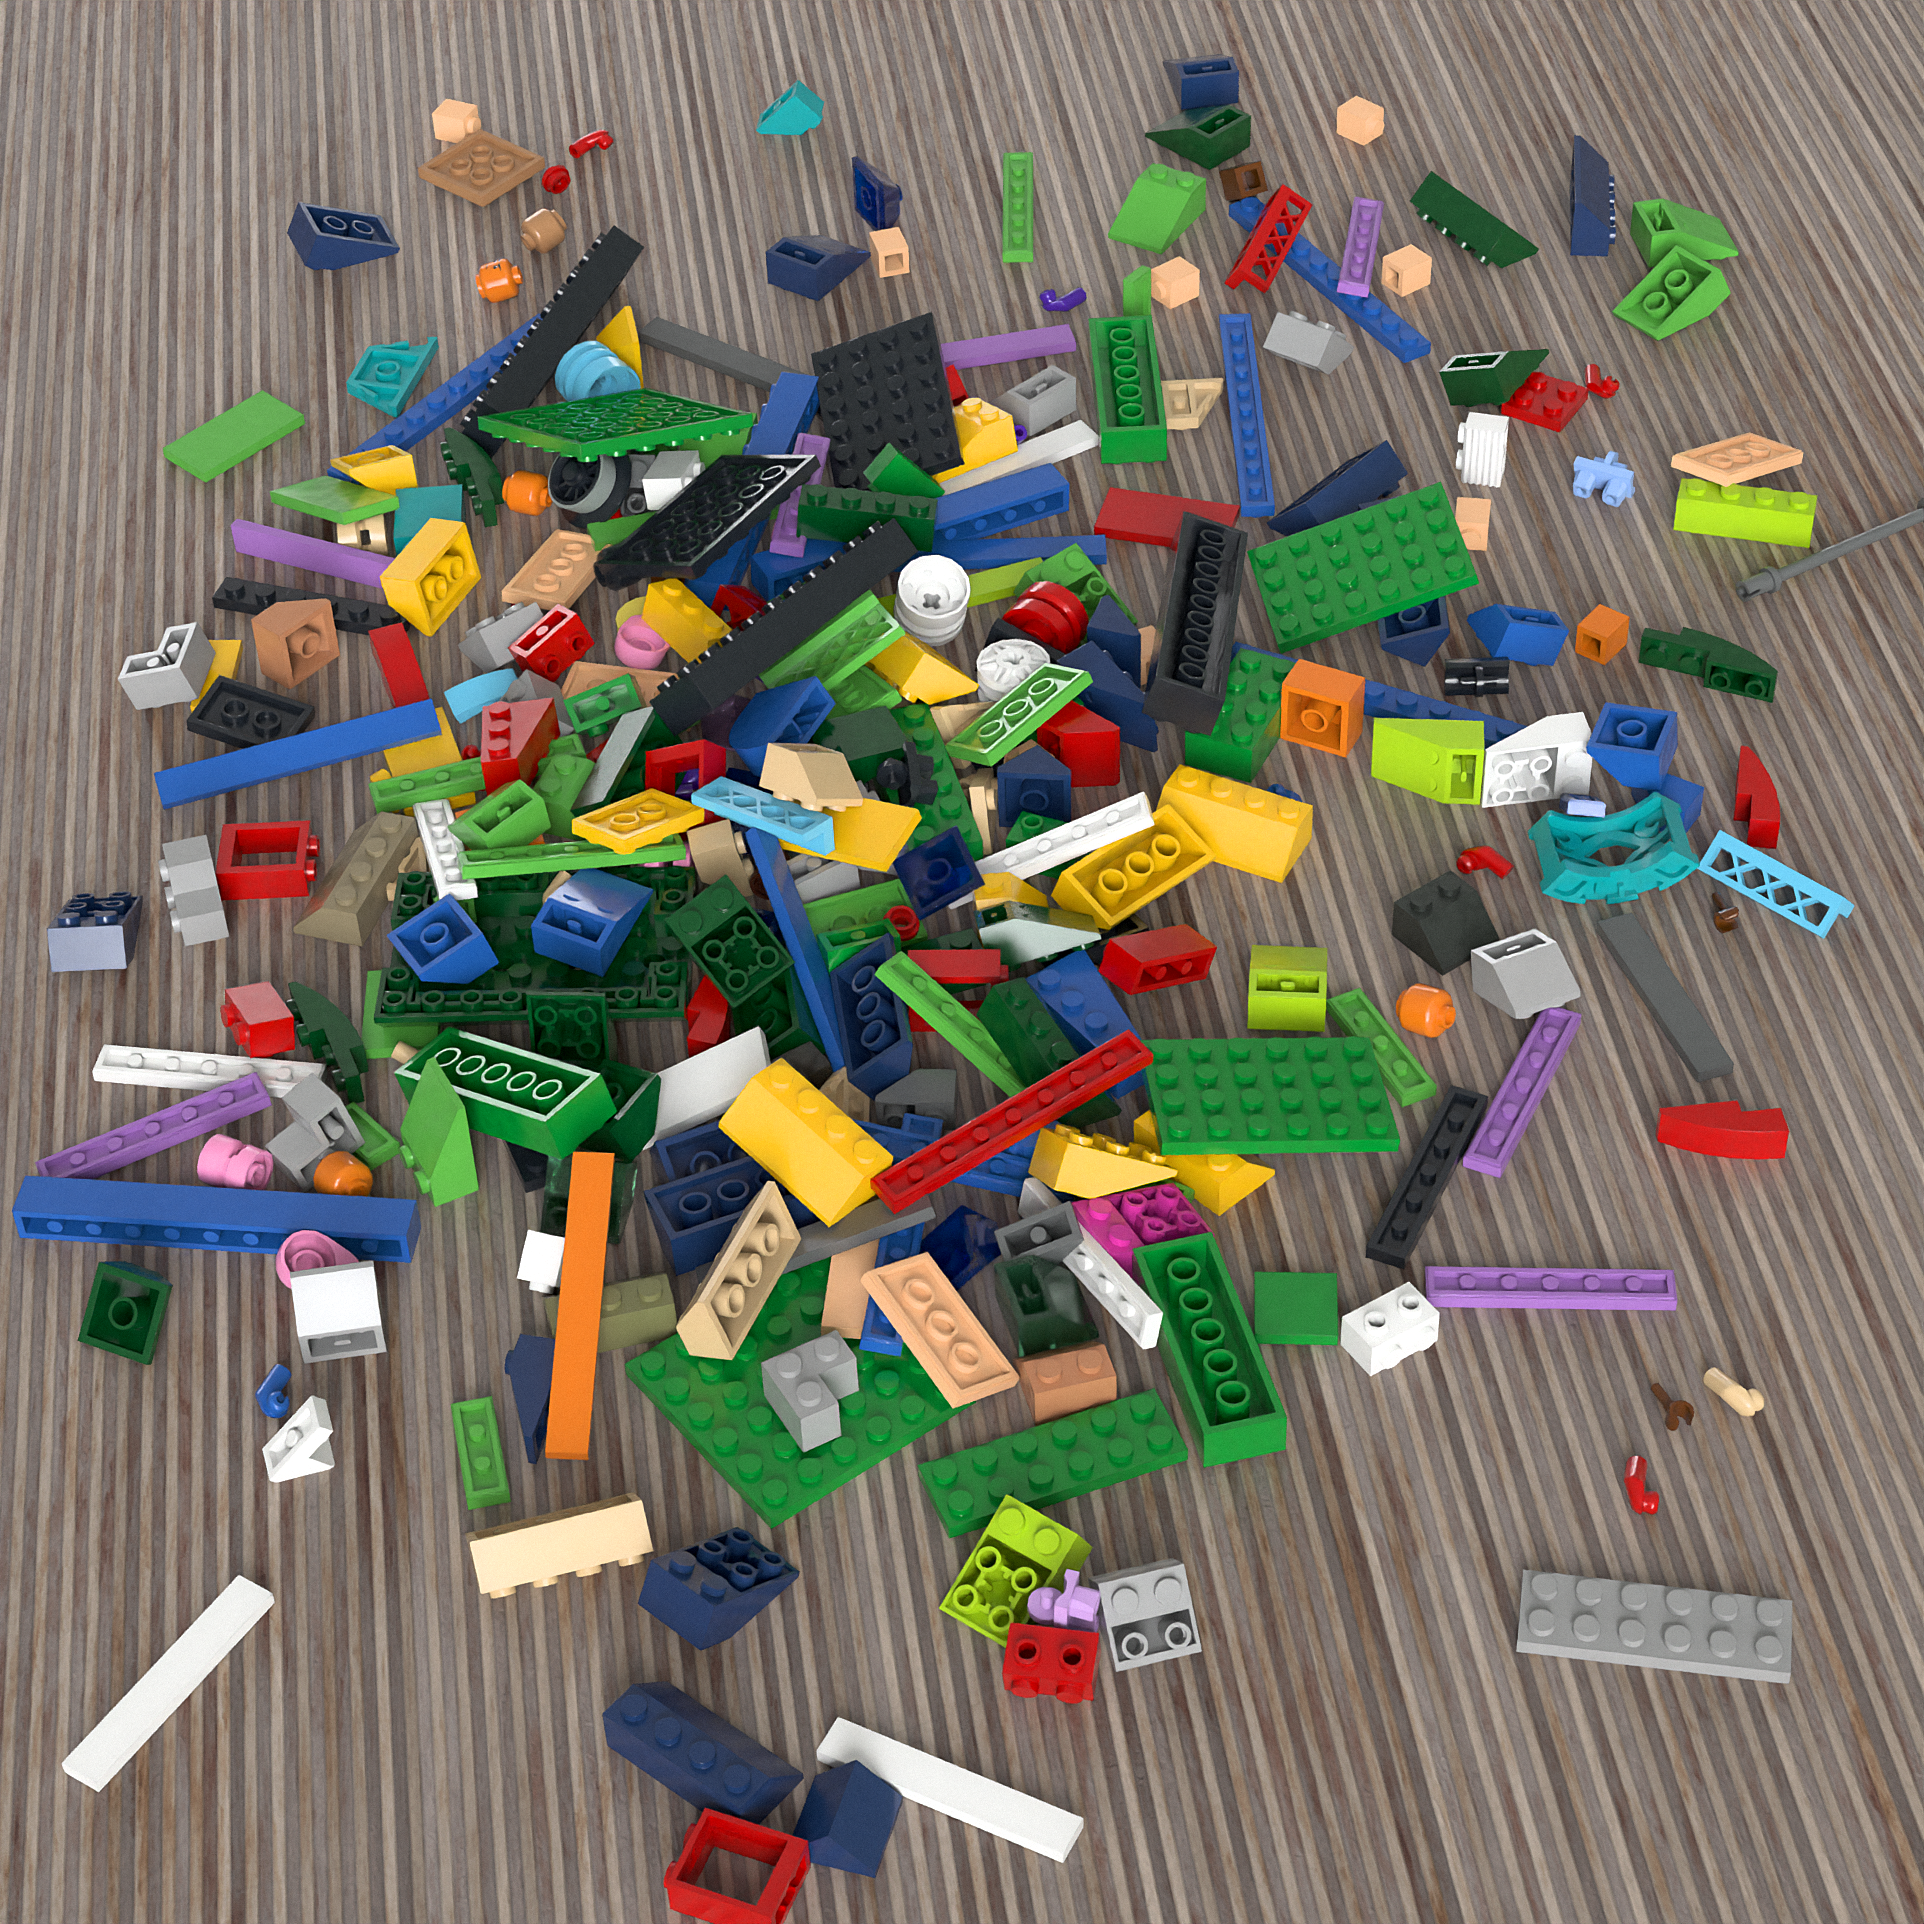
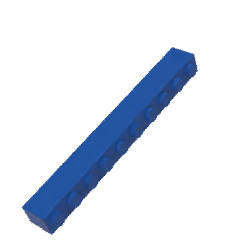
M781 372L777 383L772 384L770 388L768 403L762 405L760 421L758 424L753 425L750 443L744 445L742 455H793L798 433H808L820 405L817 391L818 376ZM771 511L767 519L757 523L749 530V535L746 538L732 545L728 549L726 556L713 562L703 576L694 580L685 578L684 585L702 600L707 607L711 608L720 584L741 585L751 563L750 555H753L758 547L771 517ZM725 604L723 610L729 611V607Z
M1051 463L934 498L938 499V515L933 547L936 541L976 540L1069 511L1070 483ZM807 538L803 558L772 553L769 550L750 555L751 583L767 602L781 595L784 590L796 581L800 580L801 583H804L805 581L802 577L816 566L820 565L822 569H825L826 567L822 562L838 550L845 554L846 552L842 547L847 543Z
M25 1175L12 1209L20 1238L277 1254L281 1244L290 1235L302 1230H310L329 1237L351 1252L358 1260L404 1263L412 1262L421 1231L417 1200Z

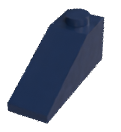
M520 1334L515 1349L509 1350L506 1355L504 1369L505 1374L510 1375L528 1463L537 1464L547 1435L555 1339Z

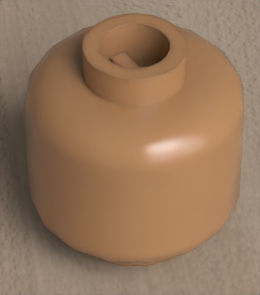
M541 208L523 220L521 224L523 235L520 238L529 251L535 249L540 253L546 254L565 240L564 231L567 229V226L554 209L549 211L546 208Z

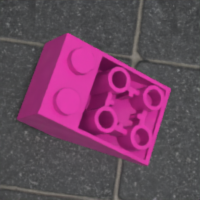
M1174 1182L1072 1202L1080 1224L1131 1278L1132 1248L1208 1232L1213 1233Z

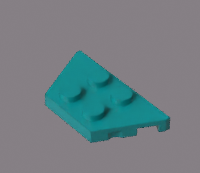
M427 337V344L409 347L408 340L389 345L368 346L346 382L348 393L386 414L398 418L439 348L438 337Z

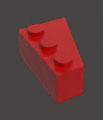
M554 697L513 703L500 701L482 707L481 767L487 796L503 784L519 779L527 786H530L539 771L538 763L540 759L548 756L550 742L557 740L560 735Z

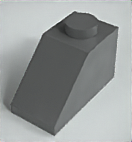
M1070 1201L994 1231L1005 1266L1018 1281L1057 1266L1084 1241L1073 1205Z

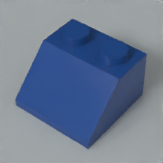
M1605 702L1586 746L1587 753L1623 786L1660 791L1678 747L1677 712Z
M450 893L386 935L421 981L468 984L499 963L483 933Z

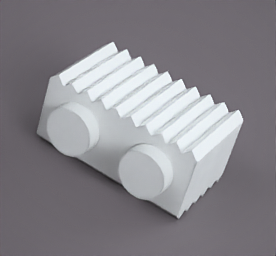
M1469 412L1466 423H1460L1458 442L1463 443V450H1458L1456 469L1462 470L1461 482L1463 484L1468 482L1469 484L1475 483L1482 486L1500 487L1505 471L1509 417Z

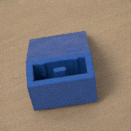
M595 868L580 869L548 897L533 921L531 929L535 952L603 977L651 897L653 889Z

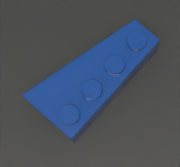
M1085 950L1075 951L1025 978L1040 993L1083 1055L1128 1029L1139 1040H1142ZM1141 1070L1107 1090L1116 1099H1119L1144 1085Z

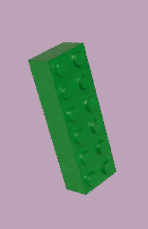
M1152 315L1088 318V350L1101 464L1111 463L1117 465L1131 462L1153 463L1155 461H1167V425Z
M927 703L889 710L908 741L915 742L917 754L933 757L934 770L930 780H936L938 785V792L933 805L915 803L913 807L919 810L922 819L904 845L905 857L902 858L912 887L941 881V876L983 859L982 837ZM876 776L873 777L872 781L879 800L899 805L897 790L882 787L878 783Z
M451 1027L445 1029L394 1072L410 1105L426 1061L435 1057L465 1106L469 1129L561 1160L572 1154L577 1149V1146L593 1132L601 1129L604 1123L617 1112L600 1073Z
M1208 1232L1132 1248V1279L1163 1312L1156 1344L1203 1468L1286 1450V1413L1213 1233Z

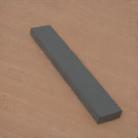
M656 317L638 331V339L642 343L769 392L772 384L777 383L781 372L808 375L659 317Z
M1632 913L1597 921V933L1696 1082L1733 1073V1061Z
M927 1193L896 1214L881 1199L856 1207L831 1227H828L821 1220L797 1229L801 1236V1241L782 1274L935 1218L936 1214L930 1195ZM714 1261L695 1267L699 1284L702 1283Z

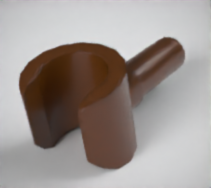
M1714 892L1712 899L1719 909L1713 916L1717 930L1720 933H1726L1737 929L1738 923L1734 918H1737L1739 915L1738 907H1729L1721 894Z
M1659 1383L1653 1384L1651 1391L1667 1412L1665 1418L1666 1427L1671 1431L1677 1430L1679 1426L1677 1416L1682 1417L1687 1425H1691L1694 1417L1692 1405L1683 1400H1672Z

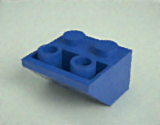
M1494 604L1471 613L1466 620L1476 633V637L1488 649L1491 657H1508L1509 660L1524 662L1530 666H1537L1538 664L1553 666L1569 633V629L1556 612Z

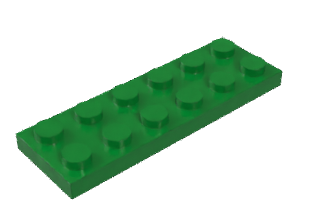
M1152 1388L917 1466L918 1477L948 1538L951 1539L987 1527L1006 1494L1032 1509L1038 1510L1188 1460V1448L1157 1392Z

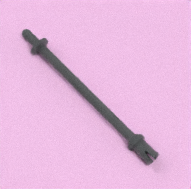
M1924 498L1918 501L1917 510L1779 569H1775L1772 566L1760 569L1759 574L1736 583V586L1740 587L1736 589L1738 597L1742 601L1747 602L1766 592L1770 594L1780 590L1781 584L1785 580L1920 522L1924 523Z

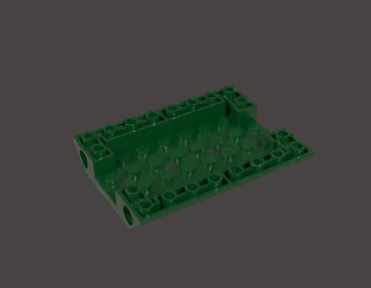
M637 866L633 868H595L653 889L651 897L603 977L585 970H573L577 967L538 954L534 950L531 925L543 907V893L559 871L475 878L478 895L477 898H473L477 919L475 925L483 933L499 963L468 984L421 981L393 946L390 968H382L374 1023L381 1027L529 1024L527 991L606 993L613 1023L688 1021L686 1008L691 1001L693 961L670 933L665 919L696 897L695 867L645 868ZM580 869L565 871L573 876ZM412 871L409 873H398L391 914L392 931L434 904L433 898L437 897L438 894L431 872ZM501 969H509L508 971H504V972H499V971H498V970H501Z

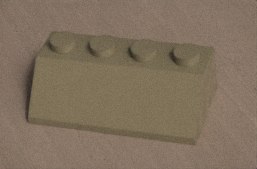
M381 811L356 829L294 925V933L362 947L390 902L388 901L386 886L389 882L394 883L397 879L398 867L402 860L410 854V847L418 837L415 818Z

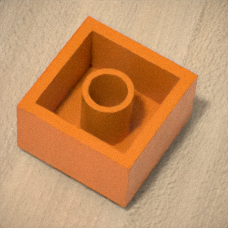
M1298 659L1282 683L1280 738L1346 758L1363 732L1365 677Z

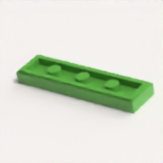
M1361 988L1326 1000V1010L1347 1037L1370 1038L1383 1084L1401 1107L1436 1095L1437 1085Z

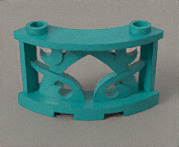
M1653 792L1636 805L1614 814L1605 815V817H1574L1549 810L1528 830L1529 839L1535 842L1544 879L1539 882L1542 893L1556 899L1578 904H1585L1586 899H1605L1606 904H1615L1639 899L1638 893L1655 887L1662 891L1679 882L1700 866L1698 856L1692 853L1680 816L1682 812L1680 804L1658 792ZM1666 824L1667 827L1659 833V828ZM1616 845L1636 850L1626 859L1623 865L1608 867L1602 862L1589 858L1600 848Z

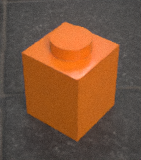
M1599 604L1577 625L1575 653L1606 665L1627 644L1630 617Z

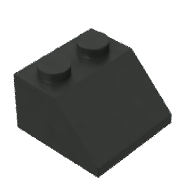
M1451 870L1394 902L1392 936L1442 976L1471 960V950L1499 941V936L1477 891Z

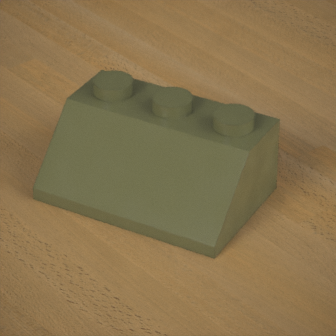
M660 1271L604 1283L598 1353L667 1339L678 1333L676 1329L675 1303L667 1273ZM560 1293L542 1296L552 1339H556Z

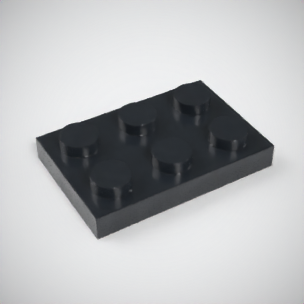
M219 675L187 719V731L245 749L304 733L315 717V707Z

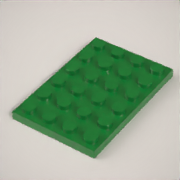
M1441 482L1247 551L1281 654L1479 584L1476 571Z
M1369 1037L1159 1038L1140 1040L1153 1053V1063L1141 1069L1160 1155L1395 1152L1399 1150L1400 1136Z

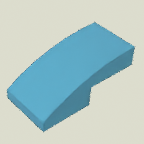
M513 668L498 670L467 680L445 691L444 694L454 717L461 724L482 712L483 706H489L498 702L508 691L510 684L518 679V676Z

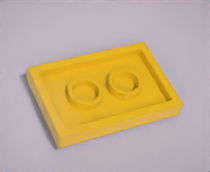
M651 788L572 819V833L588 839V842L592 844H601L611 848L617 854H631L637 848L647 844L659 843L664 837L674 833L686 832L689 830V827L704 822V808Z

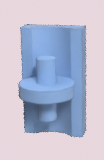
M1609 451L1605 459L1595 457L1594 460L1577 456L1574 462L1575 477L1573 481V494L1575 496L1588 498L1595 488L1603 490L1602 501L1607 505L1619 507L1625 497L1632 499L1635 492V487H1633L1634 472L1627 470V465L1618 463L1617 452Z

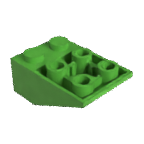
M1664 198L1633 202L1630 235L1648 267H1655L1676 245L1702 260H1721L1726 257L1738 256L1739 251L1719 218Z
M1077 543L1026 571L1014 590V594L1019 598L1023 591L1035 582L1049 581L1062 585L1072 592L1084 605L1089 622L1102 597L1110 595L1132 624L1136 625L1138 623L1135 616ZM1087 633L1077 648L1087 643Z

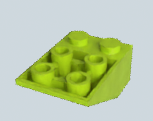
M1374 718L1371 762L1372 777L1444 804L1480 805L1484 761V721Z
M1252 945L1247 1029L1325 1032L1328 948Z
M1006 1494L939 1609L1006 1648L1010 1622L1028 1625L1037 1624L1029 1616L1027 1610L1028 1598L1031 1593L1042 1587H1052L1063 1594L1066 1569L1079 1572L1093 1547L1075 1532Z

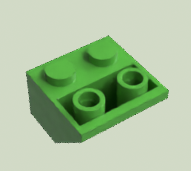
M519 779L503 784L448 825V830L471 850L527 846L551 827V823L543 798Z

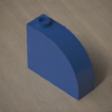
M816 676L758 692L732 726L729 734V743L750 772L755 776L761 777L768 743L807 744L836 703Z

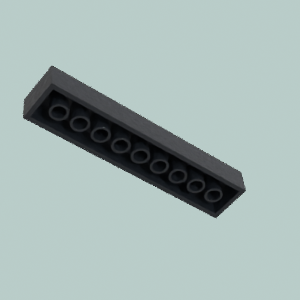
M613 225L607 235L603 232L599 234L591 246L595 251L593 252L590 249L586 251L578 263L579 266H575L567 277L566 284L562 283L553 296V301L550 300L541 312V319L537 317L528 329L527 335L530 338L523 335L513 350L517 355L515 356L512 353L508 355L500 367L503 374L496 371L486 386L490 391L487 392L483 389L472 404L477 410L470 409L461 421L460 425L464 427L462 434L477 443L491 459L507 438H493L492 433L479 430L478 417L531 407L556 373L557 366L563 356L578 343L644 249L643 245L615 225Z
M1186 511L1183 512L1170 545L1142 713L1149 715L1152 719L1159 722L1167 721L1182 726L1191 733H1202L1211 736L1225 702L1248 533Z
M893 518L882 526L878 520L862 532L865 536L864 540L858 535L842 547L846 552L845 554L838 550L822 562L826 567L825 569L818 565L802 577L805 581L804 585L798 580L784 590L782 593L785 597L784 600L778 595L761 608L764 612L763 616L758 610L740 624L744 629L743 631L737 626L719 640L722 647L716 642L698 656L701 663L696 658L678 670L676 674L679 679L673 674L658 685L657 689L660 691V694L650 700L649 703L672 734L677 736L717 708L854 600L916 554L918 550L897 521Z

